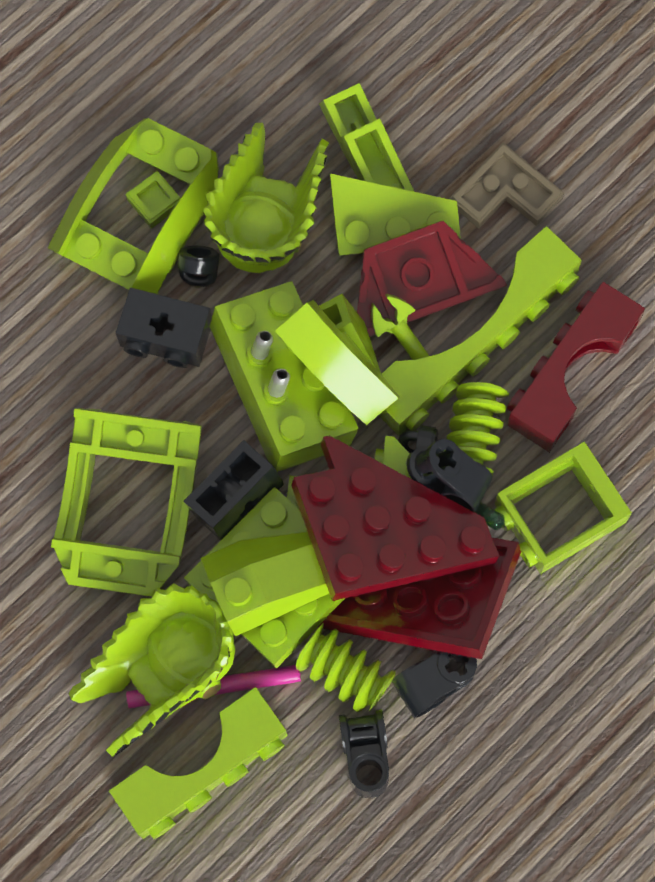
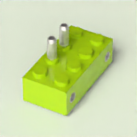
M292 281L215 306L209 326L267 460L274 466L277 472L324 456L321 448L324 436L330 435L350 446L359 429L352 412L327 389L275 332L280 325L303 306Z

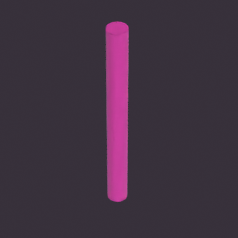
M296 665L223 676L220 679L221 688L215 695L251 690L255 687L263 688L301 682L300 672L296 669ZM138 690L126 691L129 709L151 705Z

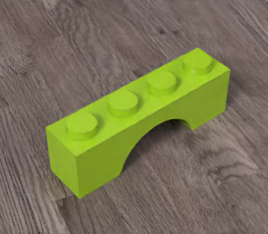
M256 687L219 712L222 724L221 742L212 760L202 769L184 776H169L145 765L109 790L141 838L144 839L148 835H151L153 839L160 837L176 824L172 819L186 808L190 813L198 810L212 799L209 793L211 790L223 782L227 787L233 785L249 772L245 767L259 756L265 761L285 746L281 740L288 736L287 731Z

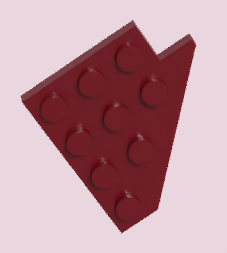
M330 435L324 436L321 442V448L329 470L293 478L291 486L332 601L495 564L499 558V553L484 517Z
M482 505L477 508L475 513L484 517L488 526L491 513L489 506ZM493 538L499 553V558L495 564L345 598L318 627L324 624L323 629L333 631L337 629L342 633L482 659L521 554L519 542Z

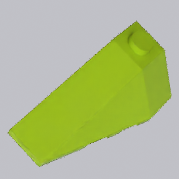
M308 532L239 540L201 558L209 583L223 615L235 636L329 594Z

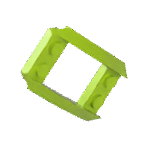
M149 118L143 119L116 136L97 159L70 202L48 249L128 290L134 288L158 294L167 274L171 273L178 259L179 251L184 248L198 222L204 215L203 209L208 205L206 193L215 190L214 180L218 179L219 171L218 154L210 148ZM127 154L190 185L169 215L149 253L86 222L104 187Z
M75 408L73 415L75 417L72 442H70L63 496L51 548H54L62 565L61 571L68 585L153 597L155 591L163 586L180 565L190 509L183 501L194 489L202 425L187 421L178 422L101 411L102 409ZM96 455L174 465L168 512L160 552L81 541Z

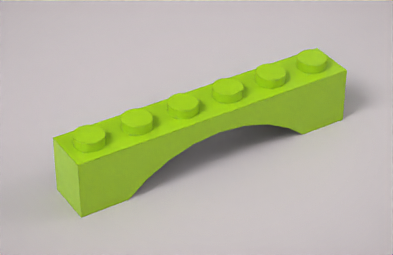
M547 226L543 228L516 253L513 276L507 294L495 314L479 331L461 344L440 354L417 360L395 361L382 373L384 379L400 397L379 414L380 418L398 436L407 428L416 430L428 418L429 413L427 410L438 400L444 404L456 393V389L459 386L457 383L468 373L471 376L478 374L490 361L488 355L498 346L502 349L508 347L520 334L518 328L528 319L532 322L539 319L549 308L550 304L548 301L559 292L561 295H564L574 287L580 278L577 274L582 260Z

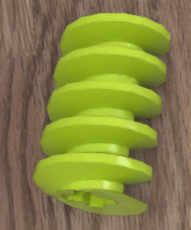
M469 382L461 384L456 389L458 400L453 403L452 412L455 416L449 422V428L452 432L447 435L446 439L454 442L458 448L482 465L484 461H495L497 454L486 449L487 445H498L500 438L489 432L490 429L503 428L504 422L494 418L493 414L506 413L507 406L496 401V398L509 397V393L502 387L491 383ZM486 467L493 476L494 470H492L489 467Z
M322 624L300 652L296 662V669L301 672L313 665L310 673L312 681L316 682L327 675L324 685L326 691H333L341 685L338 696L340 701L345 702L355 695L353 710L360 712L367 706H370L369 711H371L391 684L396 671L392 669L381 677L378 674L382 661L378 659L367 667L364 665L367 655L365 649L355 656L350 655L353 641L349 639L340 646L336 645L339 631L334 629L324 636L321 634L324 626Z

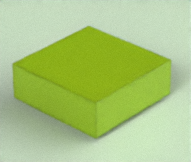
M158 171L125 194L127 201L151 229L167 218L180 200V196Z

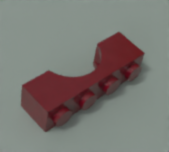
M605 282L601 283L595 293L590 290L585 293L575 310L580 313L573 325L566 322L553 341V344L557 346L550 358L543 355L538 360L530 373V377L534 378L532 384L527 391L519 388L507 406V410L511 412L508 426L549 453L573 420L577 409L570 399L565 386V372L575 360L589 353L608 352L618 354L640 323L645 311V307Z

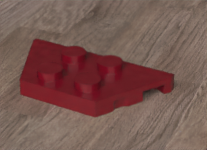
M439 221L364 249L357 313L365 322L370 337L376 335L371 320L372 303H374L383 318L391 319L393 322L396 321L394 316L396 309L385 294L397 296L413 306L415 312L408 315V323L507 286L505 279L500 274H497L444 221Z

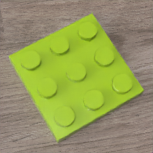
M274 487L208 554L239 540L307 532L300 510ZM200 561L184 579L190 586L195 587L200 593H206L210 599H214L218 603L202 561ZM327 594L241 635L272 665L278 668L344 599L332 601L330 594Z

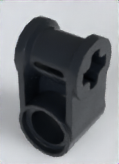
M440 439L433 442L429 447H419L412 450L406 461L407 471L412 480L473 512H476L493 477L485 466L473 460L458 448L454 442L448 439Z
M439 651L426 660H422L402 671L391 682L414 719L436 708L449 696L466 687L472 681L477 669V659ZM450 658H453L456 662H461L462 660L466 662L463 670L464 675L460 676L457 671H452L451 673L447 671Z
M382 709L375 710L374 715L347 718L345 714L339 715L343 752L347 758L351 787L357 795L363 798L378 797L386 790L389 784V765L386 752L388 746ZM373 765L381 771L382 777L377 784L366 786L357 779L358 771L363 766Z

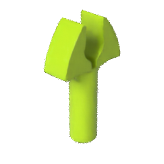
M385 294L396 309L394 315L396 321L393 322L391 319L383 318L374 303H372L371 320L377 337H380L384 332L393 333L412 360L429 356L407 325L408 315L415 312L412 305L397 296Z

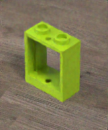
M585 441L497 493L495 500L497 508L493 510L501 527L506 532L511 529L520 542V556L529 568L535 565L540 575L627 523L632 513ZM572 470L604 520L545 554L514 504Z

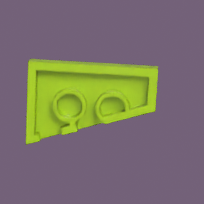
M330 174L338 256L363 253L366 248L439 221H444L461 238L457 201Z

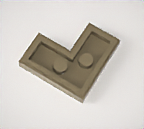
M502 143L449 199L457 201L458 212L477 228H480L505 201L537 226L563 199L564 192L505 143Z

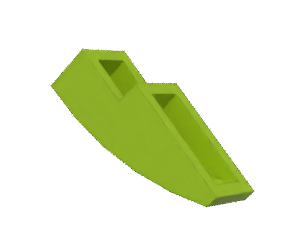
M360 83L319 103L336 140L358 180L414 192L380 118L376 119Z
M314 300L303 305L275 330L294 354L327 389L366 425L400 397L346 332L341 333Z

